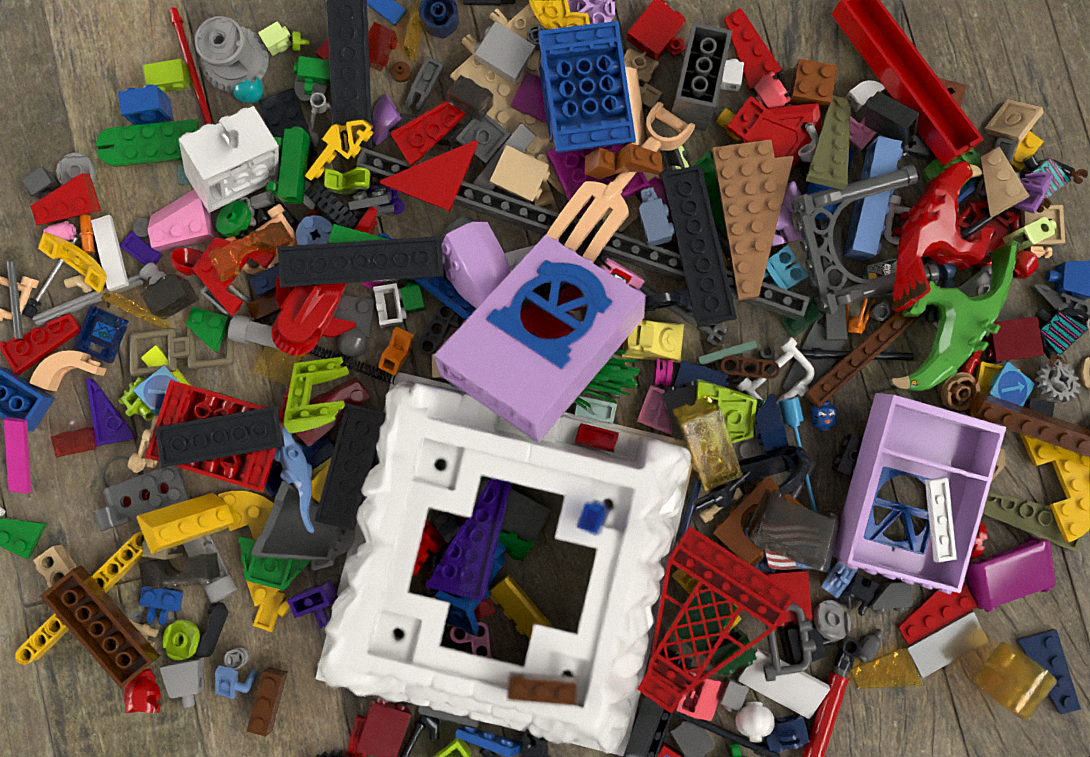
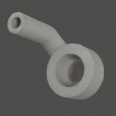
M809 122L805 127L812 141L798 151V155L803 162H812L819 138L813 123Z

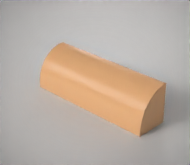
M625 67L636 142L631 144L641 146L647 137L638 73L635 68Z

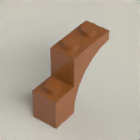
M631 143L617 152L599 147L585 156V175L601 180L605 177L625 172H645L655 175L662 172L661 153Z

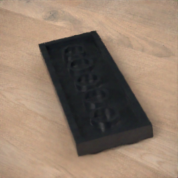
M346 403L314 521L355 531L358 522V509L364 499V494L361 490L373 466L377 451L376 445L380 438V427L384 424L386 417L385 412Z
M279 406L155 427L161 468L285 447Z

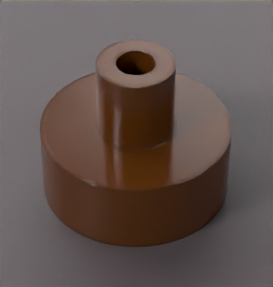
M400 61L393 65L392 75L397 82L403 83L410 79L411 69L407 63Z

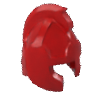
M152 669L143 670L126 685L124 691L125 713L138 711L142 713H160V704L157 701L161 700V691L155 682L156 675L152 672Z

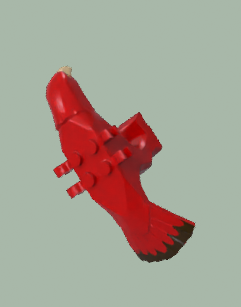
M966 161L950 165L926 183L925 191L916 204L910 208L909 212H901L898 221H906L902 227H895L891 234L892 237L896 235L901 236L898 245L892 311L898 312L908 309L931 291L921 257L928 256L939 265L953 264L961 271L969 268L971 264L975 265L984 258L995 229L992 227L980 229L966 239L962 238L958 229L959 192L967 179L983 175V171L979 167L971 165Z

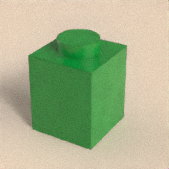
M408 283L405 284L404 288H400L404 310L407 314L426 310L422 287L419 284Z

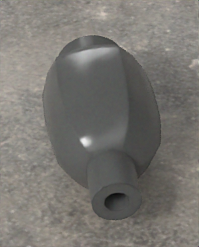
M877 629L874 635L865 636L860 642L861 651L856 658L865 664L867 661H872L880 651L881 638L885 633Z

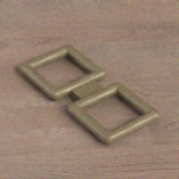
M229 325L225 333L226 357L196 361L195 333L189 327H187V337L176 338V330L174 328L131 333L130 375L132 377L152 375L162 366H165L170 372H175L177 369V359L188 358V368L191 370L233 364L235 361L234 341H230L228 338ZM168 336V365L138 369V340Z

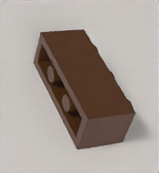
M272 667L262 671L246 732L266 737L273 731L288 674L287 671Z
M510 671L507 700L575 706L577 677Z

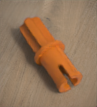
M81 215L79 217L81 231L79 237H81L82 250L87 254L95 253L91 216Z

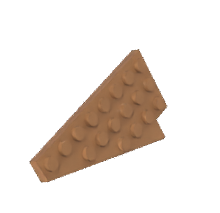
M772 140L713 147L712 149L737 301L754 299L759 296L793 162V156L774 157Z

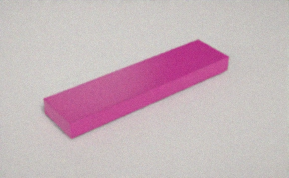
M7 417L4 419L8 489L12 492L28 494L31 491L27 420Z

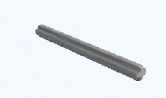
M135 274L127 278L129 286L114 291L107 290V286L103 287L100 293L93 291L34 315V323L36 325L45 324L142 285L144 280L139 274Z

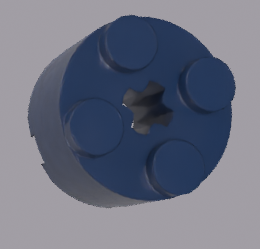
M421 0L419 6L420 18L424 29L430 35L444 39L457 29L460 17L455 0Z

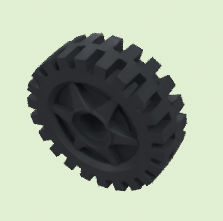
M317 180L305 191V194L337 225L353 229L359 222L353 213Z

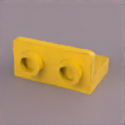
M1030 130L1019 142L1010 165L1015 172H1020L1025 166L1023 160L1029 155L1034 154L1044 142Z

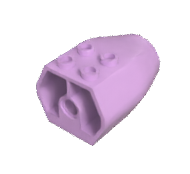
M471 222L446 234L441 244L442 262L446 271V277L452 282L457 292L477 309L510 274L507 258L488 222Z

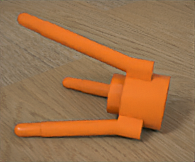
M868 298L864 299L859 316H852L851 320H849L848 303L845 304L847 332L862 335L870 316V307L876 302V299H872L864 319L863 315Z

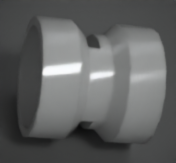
M153 262L145 265L139 273L143 280L149 281V285L153 289L160 288L168 279V275L163 271H159L158 266Z
M237 646L226 653L224 663L227 667L236 670L249 661L250 653L247 648Z

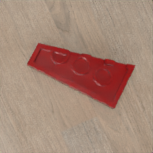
M741 8L726 16L724 23L727 30H732L731 43L734 45L735 54L739 62H744L743 77L746 79L747 88L750 92L764 74L767 75L773 71L774 76L781 73L782 68Z
M458 95L390 133L410 167L468 114L467 109Z

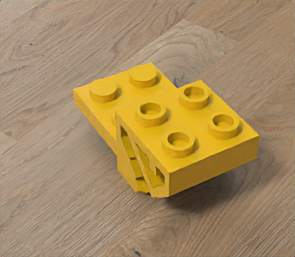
M364 119L348 121L344 126L339 124L332 125L322 138V140L328 143L327 147L305 176L311 181L314 178H320L326 170L323 167L325 163L328 162L330 164L338 154L335 150L347 159L351 156L355 158L362 149L359 146L361 142H367L374 133L371 131L373 126ZM343 130H346V131H347V133H348V139H347V134H346V133L343 134L344 138L342 137V131H343Z

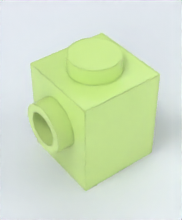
M278 21L258 32L272 56L278 52H284L292 45L288 39L291 37L286 26L281 27Z

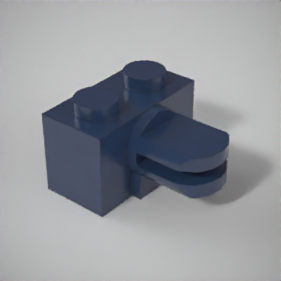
M798 713L775 718L773 731L764 737L767 748L773 752L803 747L804 743H809L804 718Z

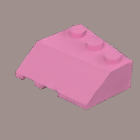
M194 189L152 214L148 225L151 248L159 252L194 245L216 238L211 215Z

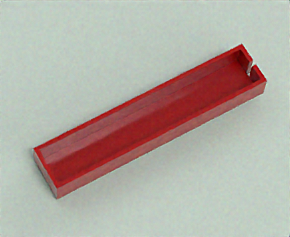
M841 0L831 13L832 17L891 97L919 113L917 132L943 167L970 152L984 140L880 0Z

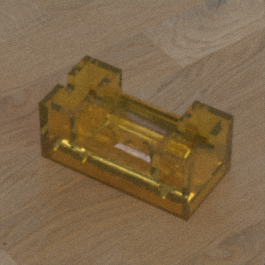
M710 395L696 400V405L694 406L686 404L672 410L677 425L683 434L688 451L691 454V465L694 474L705 491L743 476L722 411Z

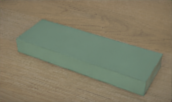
M756 340L700 356L696 359L697 364L700 366L729 356L752 351L758 346Z

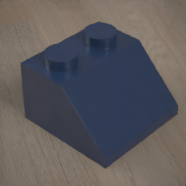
M773 393L768 396L755 416L757 424L754 425L759 446L764 445L765 452L789 446L782 417Z

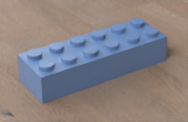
M878 136L867 147L860 180L899 170L896 166L903 153L901 148L902 141ZM894 189L855 200L843 258L865 263L879 254L882 243L879 242L880 237L884 234L886 228L884 219L890 210L888 201L889 197H892Z

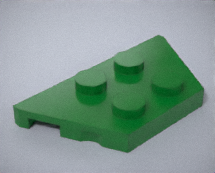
M238 536L246 581L286 590L312 561L253 557L251 552L257 540Z

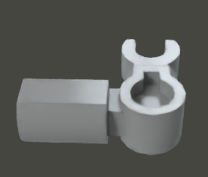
M269 191L253 196L251 199L242 197L239 200L250 207L252 216L249 225L256 227V219L254 218L256 209L275 204L274 195L270 194Z

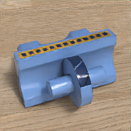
M836 561L820 587L838 598L850 583L857 570L846 567L845 564Z

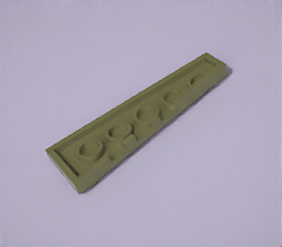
M832 95V101L825 114V120L822 124V130L806 181L845 190L847 187L851 100Z
M988 492L983 515L1033 536L1047 538L1050 543L1069 551L1078 552L1083 536L1065 543L1050 506Z

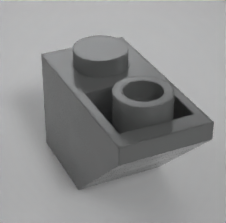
M901 580L884 581L875 592L874 599L868 608L873 609L877 613L887 612V608H894L895 611L907 610L906 607L913 606L911 584Z

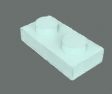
M579 396L588 402L591 407L586 406L587 410L577 405L575 415L613 423L617 404Z

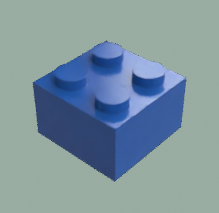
M149 84L145 85L144 88H127L125 91L118 92L121 115L133 125L174 121L171 99L157 85Z

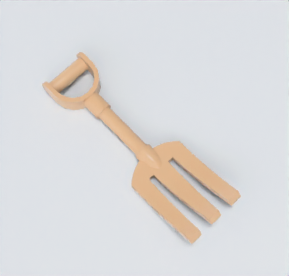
M659 101L647 116V139L640 147L655 152L658 149L668 151L677 149L690 137L695 124H687L663 108L664 104ZM657 118L678 132L679 135L672 138L659 136L653 131L651 124ZM637 172L620 173L608 185L592 181L584 182L567 203L546 235L558 240L581 209L591 198H594V201L586 210L564 245L566 248H571L576 252L596 224L611 210V214L582 256L594 263L605 245L629 215L627 204L621 193L622 189Z

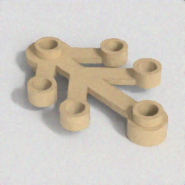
M159 415L154 416L151 430L146 429L143 432L138 454H132L129 459L128 468L132 469L135 473L143 470L145 466L155 468L158 461L145 458Z

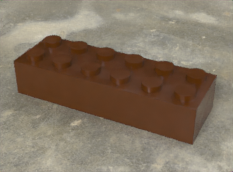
M82 565L72 569L40 596L121 689L160 657L158 652Z

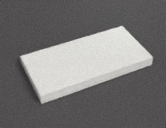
M757 647L754 651L757 659L753 661L752 665L743 668L738 676V682L810 719L829 692L830 686L803 671L776 676L775 681L767 682L764 676L763 665L772 664L771 655ZM780 660L781 667L790 665Z

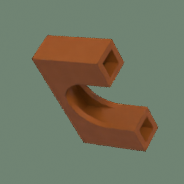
M769 476L765 479H760L756 483L752 493H747L742 498V503L728 513L729 517L724 522L721 521L716 525L715 532L713 533L734 555L753 567L765 555L759 547L745 536L744 522L747 516L754 510L767 508L775 511L793 526L806 512L804 506L789 493L782 497L778 488L779 485Z

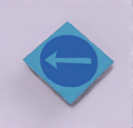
M1006 361L1002 370L995 373L989 383L992 386L989 394L1024 406L1035 383L1010 362Z
M162 366L134 388L133 391L155 415H159L170 380L179 381L165 366Z

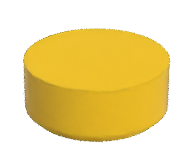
M290 597L277 610L281 617H284L291 609L287 601Z

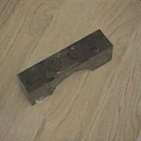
M217 553L200 554L187 558L183 571L177 570L169 559H154L139 563L142 587L151 586V590L163 588L164 585H167V588L180 586V583H183V586L195 585L196 582H200V585L212 583V579L220 577Z

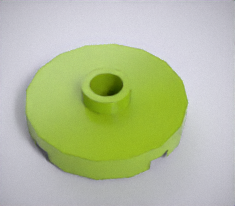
M176 620L166 628L162 644L163 648H166L167 656L173 660H186L196 653L200 644V633L195 623L190 620Z

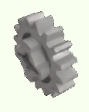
M1060 361L1055 364L1057 368L1047 363L1040 367L1041 369L1037 371L1039 376L1035 378L1036 381L1040 382L1037 388H1042L1041 394H1047V400L1054 399L1056 404L1058 402L1064 404L1076 398L1075 395L1079 394L1077 388L1080 387V384L1076 383V380L1079 378L1073 376L1075 371H1069V365L1062 366Z

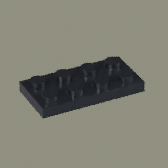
M294 87L258 101L265 124L273 137L284 138L285 129L301 127L310 136L308 158L318 155ZM279 150V165H280V166H281L282 150Z

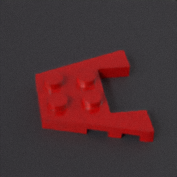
M214 238L192 270L228 313L234 317L243 301L227 291L249 259L267 269L275 258L276 253L263 248Z

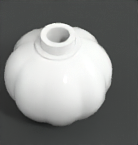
M747 702L746 706L742 707L735 717L738 730L741 734L749 737L750 742H762V738L769 735L774 729V716L768 708L763 707L761 702Z

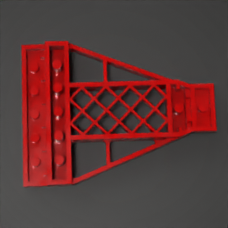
M690 526L667 560L648 672L637 688L638 691L671 714L685 694L776 630L797 595ZM673 564L698 581V584L684 604L666 594L670 570ZM702 584L709 587L708 589L699 590ZM711 591L713 603L701 605L699 593ZM713 591L727 600L716 602ZM697 594L699 606L688 608ZM667 598L678 605L681 610L661 641L659 640V632L665 599ZM729 602L731 614L719 617L717 605ZM731 602L738 606L734 613ZM714 605L717 617L705 620L702 608ZM700 608L702 620L690 622L688 610ZM743 610L769 626L766 631L746 645L728 634L737 616ZM686 612L688 623L677 625ZM731 617L724 630H722L720 619ZM718 620L720 632L708 634L706 622ZM703 623L706 635L694 637L691 625ZM689 626L691 638L680 640L677 628ZM673 630H675L677 641L666 643ZM720 635L713 648H711L709 637ZM707 638L709 650L697 652L695 640ZM727 638L741 647V649L710 671H705L706 666L723 639ZM692 641L695 653L683 655L681 643ZM678 644L680 656L669 658L666 646ZM663 647H664L665 656L660 653V651L662 650ZM709 653L703 664L700 665L698 655ZM696 656L698 668L686 670L684 658ZM681 658L683 668L672 660ZM698 671L695 676L690 672Z

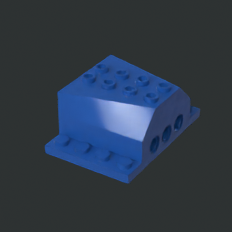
M612 21L538 31L541 51L539 72L550 142L554 141L555 152L562 153L635 143L636 137L619 22Z

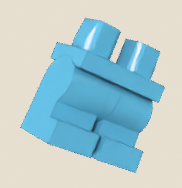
M787 245L768 259L763 279L767 277L771 282L770 285L788 290L806 279L809 275L800 262L788 269V266L793 264L797 257Z

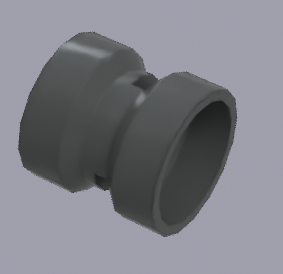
M540 25L531 26L527 32V41L536 46L535 51L540 50L538 31L545 30Z

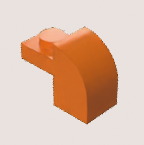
M396 326L393 330L389 346L382 353L378 368L396 376L409 356L413 346L411 343L414 335Z

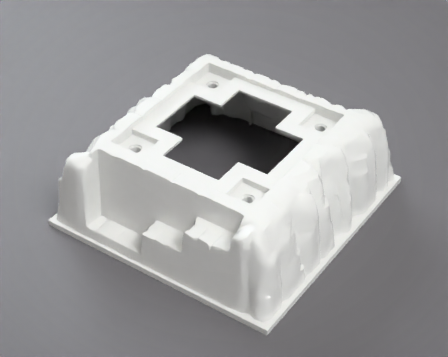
M398 372L395 376L394 385L390 384L389 391L386 394V403L383 411L386 413L384 424L380 427V438L376 445L377 451L372 469L369 471L361 490L364 494V499L357 513L358 522L355 529V540L352 547L348 550L337 592L338 598L332 606V616L325 628L327 635L315 679L325 681L327 685L333 688L347 687L356 695H379L388 701H404L419 706H427L433 710L458 716H468L474 720L525 732L526 729H529L532 735L539 738L544 737L548 741L557 744L562 742L572 743L605 753L623 756L632 732L640 697V691L637 688L645 675L659 613L667 560L673 552L695 455L691 452L692 442L680 439L673 440L671 437L564 412L541 441L537 443L461 389L452 387L451 384ZM580 423L619 432L614 453L576 444L575 438ZM440 458L446 461V468L442 471L436 468V461ZM481 475L565 495L555 538L598 548L578 634L535 624L525 667L439 646L450 603L408 593L428 508L471 517ZM604 499H610L613 502L611 510H602L601 502ZM395 628H401L404 631L403 638L395 636ZM564 670H570L573 673L572 677H577L575 706L507 700L510 671L561 676Z

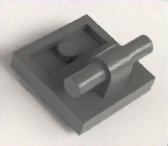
M385 187L374 189V192L368 194L366 191L356 192L348 202L350 210L367 207V209L355 211L357 219L362 218L371 206L378 210L376 217H380L385 213L395 212L393 204L380 206L381 204L389 203L392 199L391 189L386 190Z

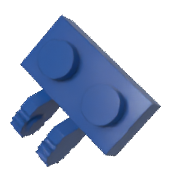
M143 585L139 605L150 607L146 622L153 623L158 608L162 609L159 615V624L165 625L169 610L177 612L181 610L184 591Z

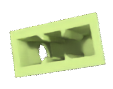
M1043 217L1002 239L1005 244L1011 240L1020 243L1019 252L1054 235V229H1056L1057 224L1053 219ZM1023 234H1026L1027 241L1023 239Z

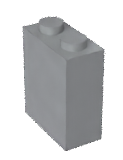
M495 21L492 26L489 25L487 27L482 43H477L474 49L475 61L515 85L534 55L536 46Z

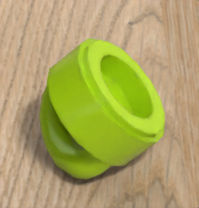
M300 31L292 32L293 51H300V44L307 45L310 43L308 39H300Z

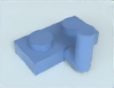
M219 665L215 671V694L234 700L238 691L247 693L250 690L258 672L251 670L243 684L238 682V671L231 667Z

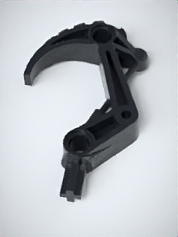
M791 445L768 451L767 454L727 462L721 466L710 484L709 493L694 500L692 504L697 512L712 504H715L717 507L728 506L732 502L737 488L742 483L787 471L791 473L789 478L778 486L783 497L797 488L806 478L810 468L808 454L803 448Z

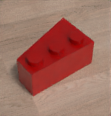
M90 173L79 174L30 206L36 225L50 224L102 211Z

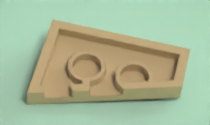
M1000 146L981 157L991 218L1030 197Z

